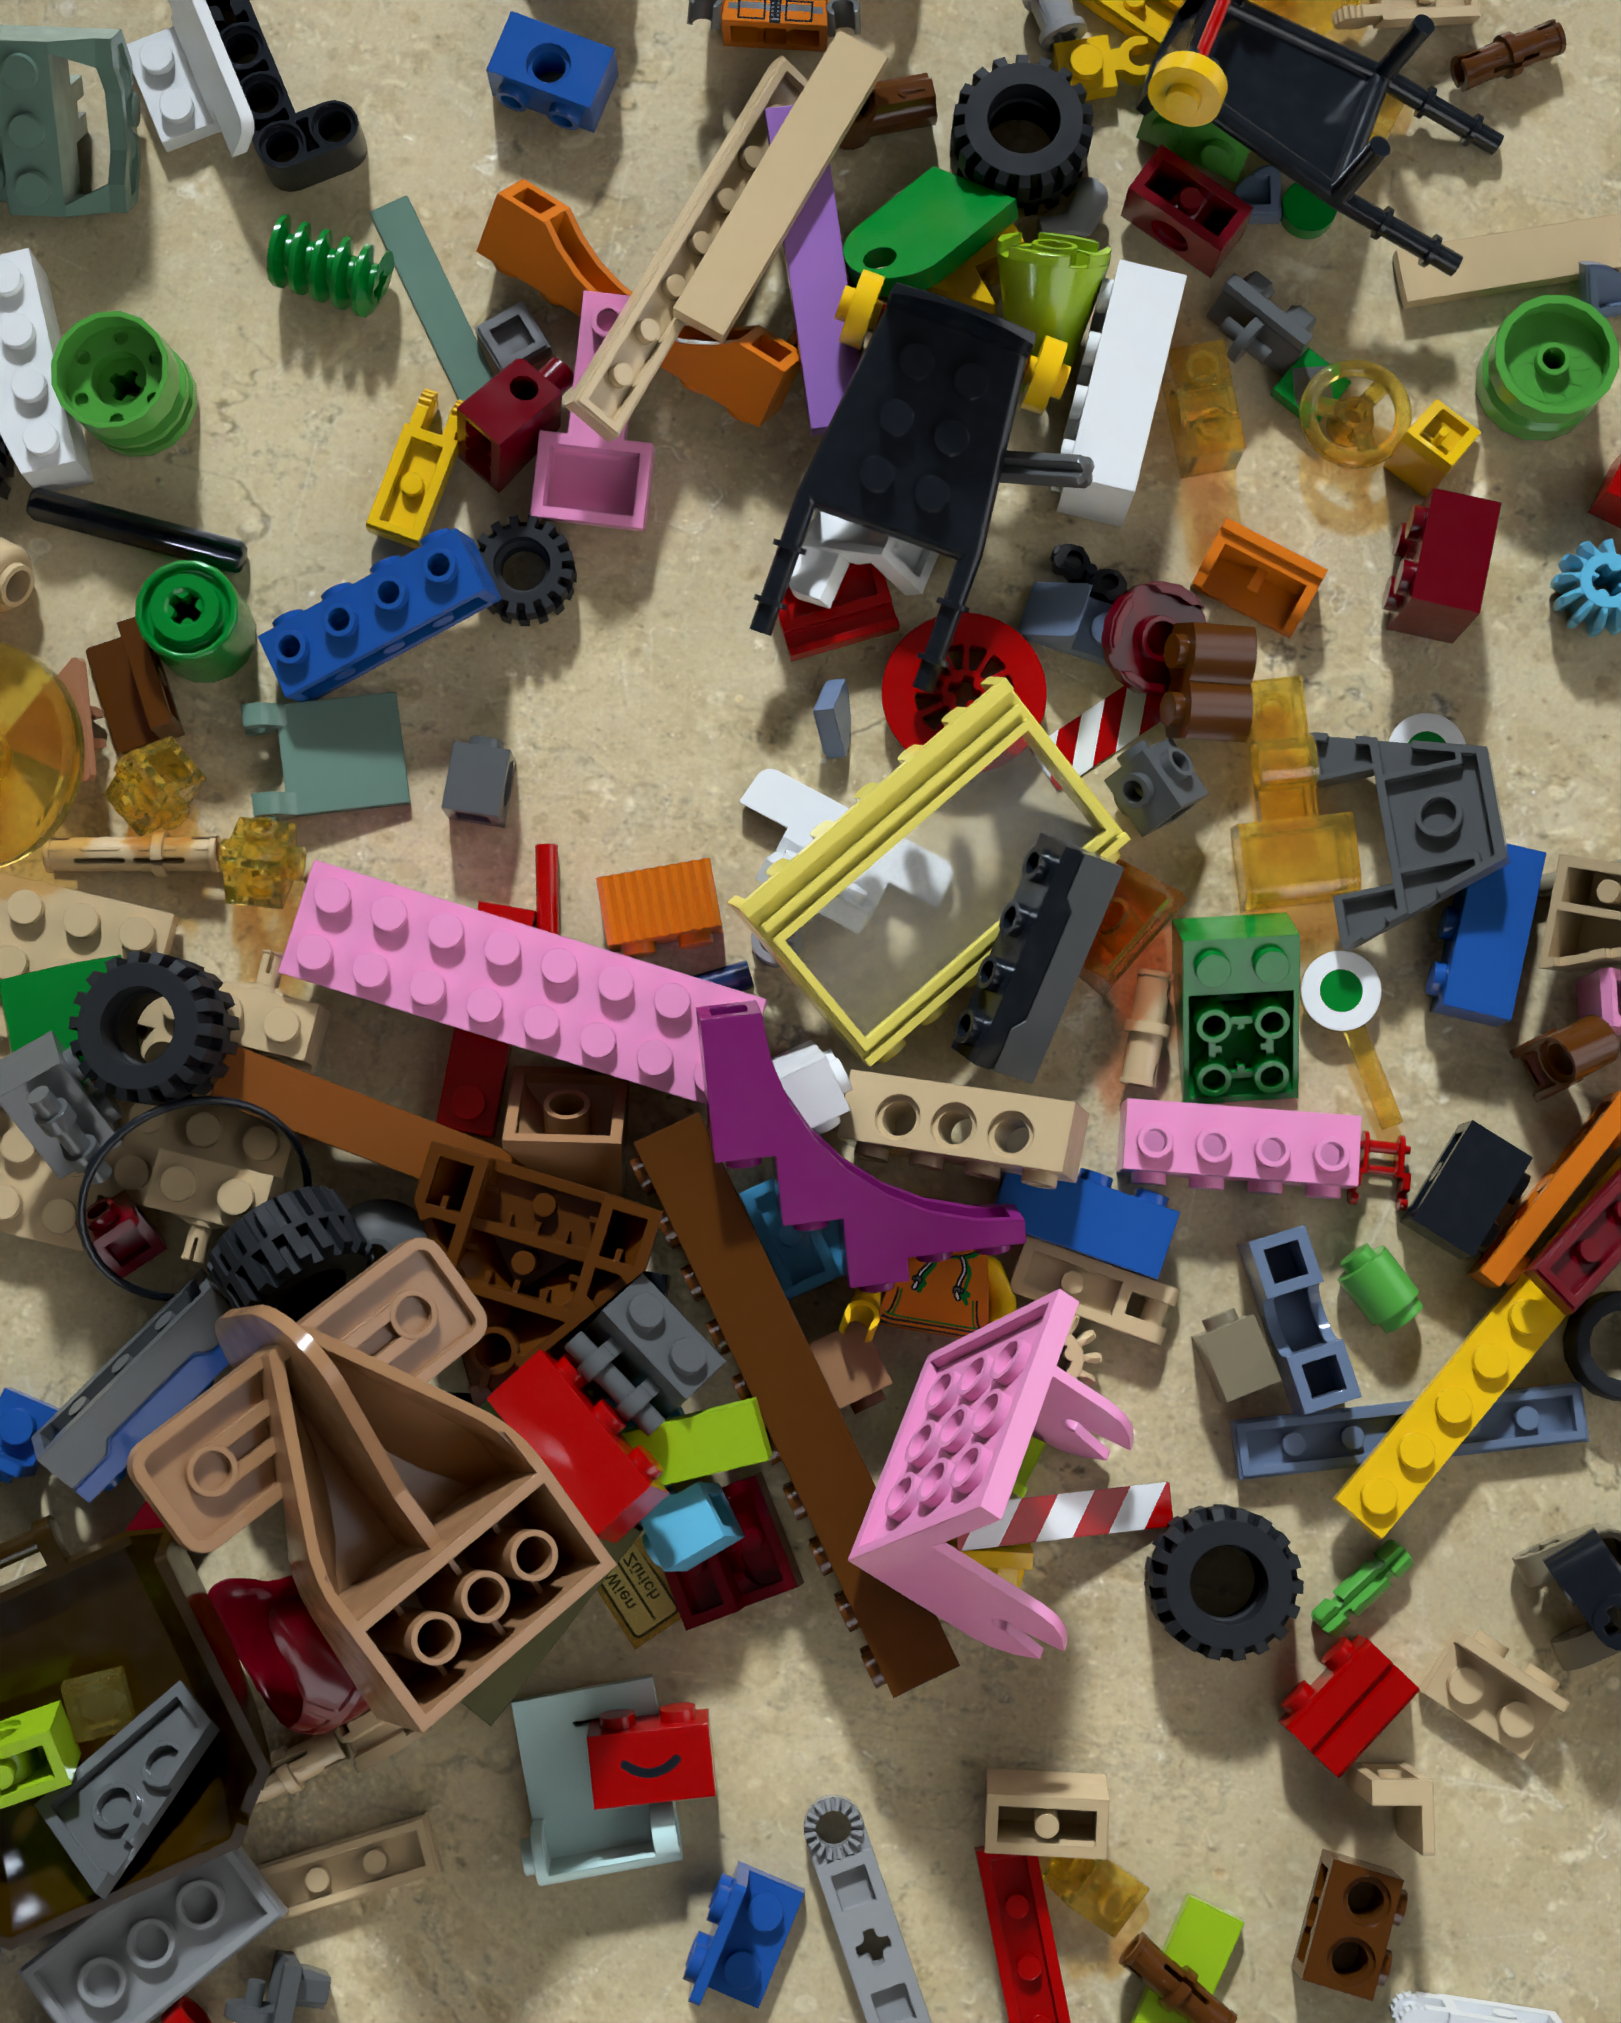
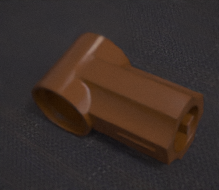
M927 73L878 81L859 112L862 116L855 119L839 148L855 150L863 147L873 136L936 125L938 114L932 78L930 79Z

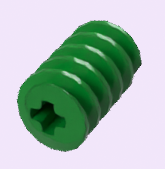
M283 214L280 216L272 230L267 252V275L272 286L284 288L289 285L291 291L297 295H305L310 292L314 301L325 303L331 299L333 306L339 310H347L352 306L356 316L367 318L380 304L390 284L394 270L393 253L386 251L379 264L374 263L375 250L372 244L366 243L357 257L353 255L354 241L352 237L344 236L337 249L332 248V230L323 229L315 242L311 240L312 225L310 222L303 221L296 233L292 234L290 215Z

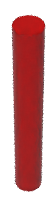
M537 844L535 845L536 928L559 935L558 845Z

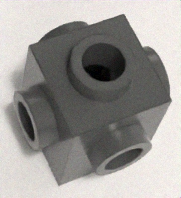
M1171 737L1152 746H1149L1145 739L1136 743L1117 757L1121 767L1104 780L1114 795L1117 807L1124 815L1129 817L1142 837L1172 823L1209 795V792L1194 772L1190 757L1177 747Z

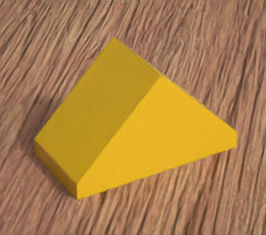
M1436 399L1405 432L1383 467L1426 498L1433 488H1437L1481 431L1439 399Z

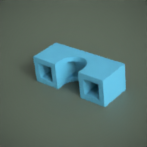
M611 1397L605 1400L614 1409L618 1406ZM680 1406L668 1418L684 1415L682 1407ZM630 1420L626 1423L627 1426L624 1429L637 1425ZM697 1482L681 1492L674 1490L670 1484L664 1485L670 1494L640 1521L645 1531V1534L642 1536L644 1548L650 1559L657 1566H662L664 1572L688 1571L745 1537L719 1483Z

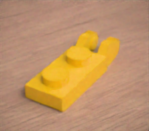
M428 388L423 389L409 424L404 423L365 526L369 533L415 549L420 547V540L428 534L459 453L457 407L464 402L460 399L456 401L449 413L442 435L428 431L439 405V393Z

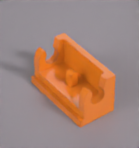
M1226 517L1190 587L1290 639L1307 611L1328 569Z

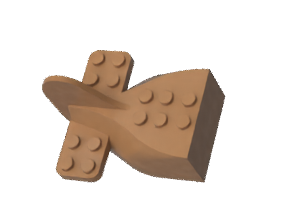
M413 1238L398 1244L297 1322L281 1311L267 1305L231 1309L217 1319L215 1322V1334L233 1371L138 1442L132 1448L127 1458V1472L131 1481L176 1542L184 1549L196 1553H208L221 1547L283 1498L288 1558L292 1576L309 1614L376 1719L424 1733L615 1568L617 1564L550 1469L523 1437L491 1413L428 1383L480 1341L487 1328V1315L441 1247L435 1241L428 1238Z

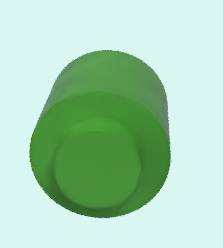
M1368 1243L1363 1244L1340 1262L1344 1272L1337 1281L1372 1325L1379 1324L1385 1333H1391L1399 1329L1422 1310L1423 1304L1417 1298L1419 1289L1384 1245L1372 1249Z

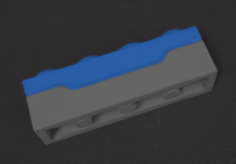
M201 1268L31 1437L37 1461L71 1489L74 1488L75 1492L90 1503L102 1490L107 1492L116 1487L127 1473V1458L132 1448L212 1387L214 1378L229 1365L215 1334V1322L231 1310L208 1273Z

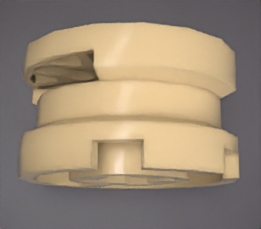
M369 1708L357 1718L336 1728L335 1731L341 1743H349L354 1754L357 1753L353 1758L355 1761L353 1766L357 1773L417 1741L429 1733L432 1727L424 1733L376 1719Z

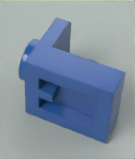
M4 1388L0 1396V1481L5 1483H12L14 1477L35 1476L40 1463L36 1459L31 1437L60 1409L13 1388Z

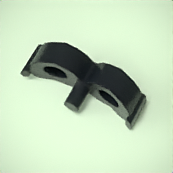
M1057 544L1054 547L1050 556L1053 573L1063 576L1068 583H1087L1093 585L1089 597L1113 604L1116 598L1128 590L1127 582L1119 570H1098L1097 566L1091 563L1083 547L1074 544H1064L1062 546Z

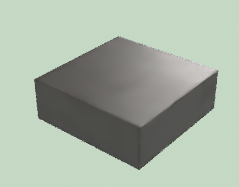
M524 301L475 327L479 340L499 372L517 358L525 359L531 365H534L553 354L550 344Z

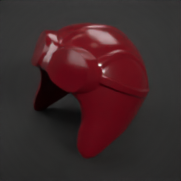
M292 1575L270 1581L252 1578H227L211 1587L208 1596L240 1662L269 1709L287 1729L302 1734H324L348 1723L369 1709L366 1701L309 1614L299 1595Z

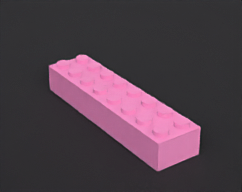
M315 859L278 971L300 980L706 1105L696 1007L756 1000L763 1017L767 1006V999Z

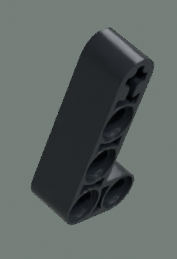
M206 0L254 119L252 141L272 184L283 191H299L360 166L366 158L368 148L361 124L353 108L345 102L331 100L295 113L250 0ZM232 9L238 23H233L227 27L222 12ZM244 55H257L249 63L237 64L239 58ZM264 103H277L275 108L269 112H256L259 106ZM336 131L350 132L342 141H327L329 136ZM292 150L298 152L288 162H275L276 158L285 151Z

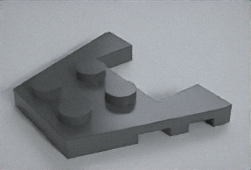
M1319 732L1306 734L1313 781L1317 788L1375 776L1393 882L1388 885L1333 896L1340 943L1345 951L1359 947L1510 863L1493 766L1487 746L1412 740V743L1379 741L1377 737L1356 736L1355 739L1330 737L1328 733Z

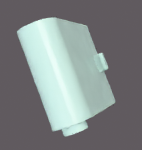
M653 1674L512 1700L513 1717L532 1819L530 1837L520 1841L522 1864L526 1876L536 1875L538 1885L545 1886L683 1860L682 1839L675 1801L594 1810L587 1746V1732L590 1722L575 1723V1721L597 1719L601 1713L616 1709H632L635 1711V1716L660 1714Z

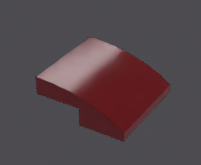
M762 1472L721 1487L745 1537L688 1571L664 1572L686 1631L736 1613L746 1606L795 1589L804 1583Z

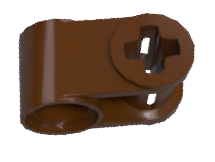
M1588 1015L1558 1030L1553 1028L1515 1047L1509 1052L1513 1059L1521 1060L1536 1088L1532 1095L1536 1102H1539L1582 1081L1584 1077L1613 1063L1618 1058L1619 1042L1609 1023L1599 1016Z

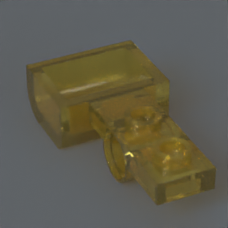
M1302 675L1254 680L1251 683L1253 717L1248 745L1258 822L1236 824L1230 828L1240 913L1334 903L1333 896L1361 890V868L1353 812L1319 815L1316 796V784L1319 775L1318 754L1315 740L1308 730Z

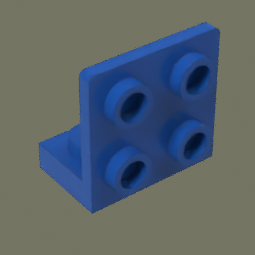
M738 1861L732 1877L721 1873L708 1906L710 1909L706 1918L707 1921L713 1923L709 1934L700 1930L697 1932L685 1963L686 1969L682 1979L691 1983L688 2002L700 2006L706 1989L709 1987L759 2009L804 1896V1888Z

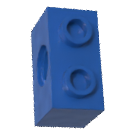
M511 11L486 69L492 95L504 106L521 112L528 108L547 115L551 122L561 128L577 130L579 127L595 133L619 75L614 48ZM548 72H558L563 75L559 80L552 83L539 80L541 76Z

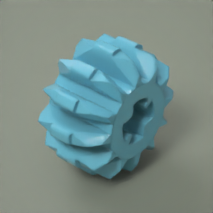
M1613 538L1605 539L1598 549L1590 541L1582 542L1576 548V555L1566 554L1558 563L1562 573L1557 574L1551 580L1549 588L1563 595L1553 603V610L1564 611L1569 609L1573 614L1568 618L1567 628L1573 629L1582 621L1586 622L1588 637L1598 636L1604 627L1611 635L1619 634L1621 632V554H1616ZM1593 584L1596 587H1602L1605 585L1608 589V592L1606 591V589H1600L1596 591V589L1593 587Z

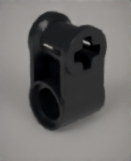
M1593 1527L1542 1560L1571 1604L1578 1607L1596 1636L1607 1647L1621 1651V1631L1616 1626L1604 1628L1610 1622L1607 1610L1615 1605L1621 1610V1566Z

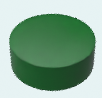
M1296 182L1287 189L1281 201L1282 216L1280 221L1288 233L1300 239H1314L1326 233L1337 214L1335 209L1325 204Z

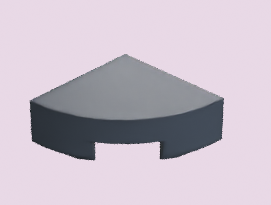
M1268 164L1255 169L1232 192L1254 208L1248 224H1279L1281 219V174L1279 170Z
M1579 262L1580 300L1591 304L1605 318L1621 315V272L1600 262Z
M846 678L826 680L813 710L823 752L826 754L827 759L846 757L851 731L850 700Z

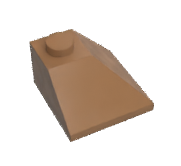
M514 1066L502 1138L503 1150L527 1168L623 1197L627 1161L629 1081L588 1068Z

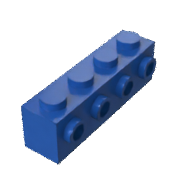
M449 528L436 530L423 537L419 542L420 547L405 556H390L375 563L370 568L371 574L354 584L346 582L335 585L326 590L321 595L322 601L306 610H292L277 617L272 622L273 628L257 637L285 697L297 702L318 700L502 600L474 539L456 528L452 530Z

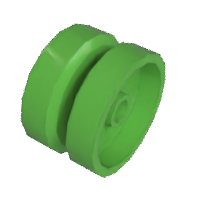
M1542 295L1521 303L1504 319L1495 336L1492 337L1484 349L1476 368V394L1485 414L1502 431L1523 440L1549 441L1570 433L1591 413L1596 404L1610 390L1619 369V343L1610 322L1591 304L1570 295Z

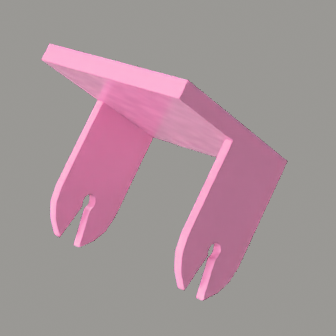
M1060 1288L927 1355L848 1558V1561L968 1636L992 1648L1035 1659L1041 1658L1044 1648L1028 1635L1061 1651H1065L1068 1642L1067 1630L1059 1616L1042 1602L946 1542L1002 1520L1032 1435L1058 1450L1081 1457L1106 1461L1110 1450L1089 1431L1130 1451L1134 1443L1133 1426L1126 1414L1111 1401L1057 1366L1079 1304L1078 1300Z

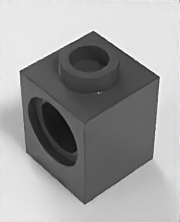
M471 736L469 743L453 741L441 806L448 819L505 828L516 760L510 749H504V742L486 736Z

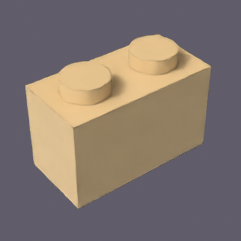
M986 1768L984 1853L1107 1860L1110 1798L1106 1774Z

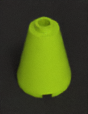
M1022 232L1001 235L997 243V259L1004 319L1036 333L1035 346L1030 354L1037 357L1046 335L1067 342L1068 346L1063 364L1073 366L1098 298L1102 280L1105 278L1110 265L1112 249L1106 247L1098 251L1099 242L1065 234L1039 232L1037 240H1033L1032 243L1020 244ZM1022 383L1020 391L1024 393L1026 385Z

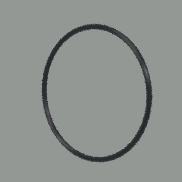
M199 1096L159 1105L133 1118L117 1130L96 1153L89 1164L79 1189L77 1201L78 1231L82 1244L94 1265L117 1286L138 1296L168 1302L176 1294L145 1289L123 1279L103 1262L90 1239L86 1221L88 1192L98 1167L111 1149L124 1136L146 1121L180 1108L199 1105H222L242 1109L262 1117L282 1132L292 1145L299 1159L303 1175V1187L309 1186L312 1188L311 1169L304 1148L292 1130L277 1116L262 1107L240 1099L223 1096Z

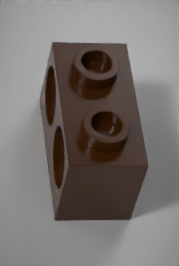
M1322 1848L1291 1965L1299 1977L1307 1982L1373 2001L1377 1985L1384 1986L1389 1977L1392 1951L1387 1949L1392 1926H1399L1406 1912L1408 1893L1407 1890L1402 1889L1404 1880L1392 1869ZM1360 1882H1371L1374 1888V1895L1370 1904L1365 1908L1357 1910L1349 1908L1348 1894L1351 1888ZM1345 1942L1357 1943L1358 1957L1356 1961L1345 1969L1334 1968L1332 1966L1334 1950Z

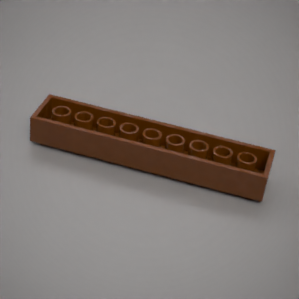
M699 1112L633 1142L639 1156L629 1162L644 1193L646 1192L647 1196H650L657 1192L665 1209L663 1210L660 1228L669 1247L674 1249L682 1246L690 1264L680 1268V1271L691 1295L697 1302L707 1299L715 1316V1319L705 1323L720 1355L723 1356L732 1352L741 1371L740 1374L731 1377L734 1387L741 1401L757 1397L773 1454L769 1461L771 1465L783 1461L792 1480L783 1485V1491L797 1521L808 1516L817 1535L808 1539V1544L823 1576L835 1572L843 1589L834 1593L835 1602L849 1632L861 1628L868 1645L859 1649L861 1658L875 1688L877 1689L887 1684L893 1698H896L959 1667L960 1664L935 1614L848 1561L876 1486L723 1162L715 1163L710 1148L709 1133Z

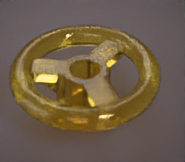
M1350 359L1325 367L1310 380L1300 401L1299 418L1304 437L1319 456L1340 467L1362 469L1378 465L1393 456L1392 451L1405 432L1411 427L1412 408L1405 387L1392 372L1371 361ZM1363 377L1374 381L1360 397L1353 396L1340 401L1321 396L1331 383L1341 378ZM1388 394L1394 406L1395 421L1389 436L1377 446L1372 434L1374 426L1373 409ZM1354 412L1358 414L1362 422H1350L1345 413ZM1316 416L1327 418L1326 430L1328 436L1335 444L1345 448L1357 447L1358 452L1344 450L1331 443L1320 430Z

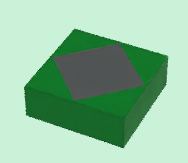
M1308 347L1275 385L1270 395L1313 430L1348 390L1352 382Z

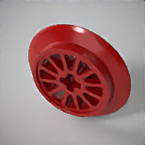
M970 612L968 614L962 613L949 652L962 651L961 670L955 669L947 655L946 662L951 664L949 669L943 667L947 676L940 675L937 686L940 688H936L934 694L912 687L921 662V659L916 657L917 653L921 652L924 654L936 617L923 622L911 630L895 647L885 667L881 688L883 710L892 733L905 750L914 744L924 745L945 727L941 722L937 730H932L924 721L943 711L948 714L951 710L958 707L955 705L956 696L948 692L949 688L958 690L962 682H967L973 685L972 694L975 697L979 698L986 692L980 685L985 680V678H981V675L991 661H994L1002 671L990 677H1006L1013 686V691L1040 725L1044 717L1047 686L1044 671L1037 654L1027 640L1015 629L987 615ZM970 651L985 656L974 671L969 670ZM915 699L940 701L923 710H918ZM969 700L966 704V707L971 705L974 702V700ZM1020 737L981 772L1004 765L1020 754L1028 745Z

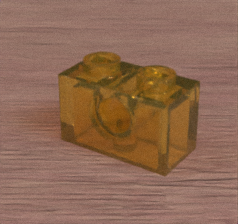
M1224 339L1170 348L1161 384L1180 478L1236 469L1246 449Z

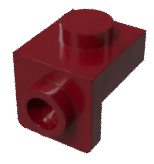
M125 1189L112 1198L98 1200L86 1210L87 1229L96 1252L103 1262L122 1278H125L168 1249L162 1235L138 1205L135 1204ZM76 1221V1222H75V1225H76V1228H77V1231H78V1224H77V1221Z

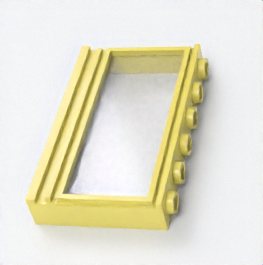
M1006 677L986 678L980 684L986 692L968 707H956L946 714L941 720L945 726L924 745L914 744L902 752L897 758L901 765L879 784L870 782L859 789L854 795L857 801L854 806L835 822L826 820L815 827L810 833L813 841L791 860L781 858L771 865L766 871L769 879L746 899L735 895L727 902L854 1056L870 1067L877 1061L882 1064L896 1056L906 1044L904 1037L920 1023L926 1026L937 1020L948 1009L949 1003L947 1000L961 987L969 988L977 984L978 969L982 961L991 953L1000 931L999 922L1001 914L1006 905L1014 898L1023 876L1022 866L1027 853L1035 847L1040 833L1097 853L1114 863L1121 856L1118 850L1131 840L1129 835L1121 830L1013 691V686Z

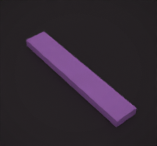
M794 105L765 108V123L769 146ZM830 163L783 241L810 436L825 434L859 363L858 350L838 342L844 322L834 319L845 285H848Z

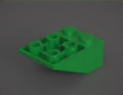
M1287 912L1172 919V974H1175L1173 991L1182 1102L1205 1104L1298 1098L1300 933Z

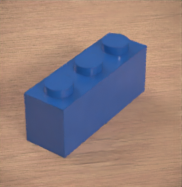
M1507 843L1510 863L1458 891L1454 895L1452 906L1446 905L1444 907L1437 931V938L1445 940L1440 962L1434 961L1432 963L1426 981L1425 992L1433 996L1430 1012L1492 1027H1499L1512 1020L1546 852Z
M1080 1168L1076 1183L1057 1181L1056 1189H1044L1021 1183L1022 1175L1003 1172L993 1204H1014L1025 1220L1026 1236L1152 1280L1159 1278L1180 1212L1166 1207L1169 1200L1168 1197L1138 1187L1135 1188L1133 1196L1111 1188L1113 1178L1085 1168Z

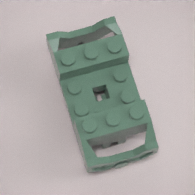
M0 25V202H8L10 215L71 217L110 212L128 213L138 202L141 154L137 127L140 123V101L138 94L133 92L132 59L122 29ZM68 60L96 68L105 92L110 140L108 184L88 194L82 193L77 142L88 132L86 112H78L77 101L84 96L82 75L69 74Z

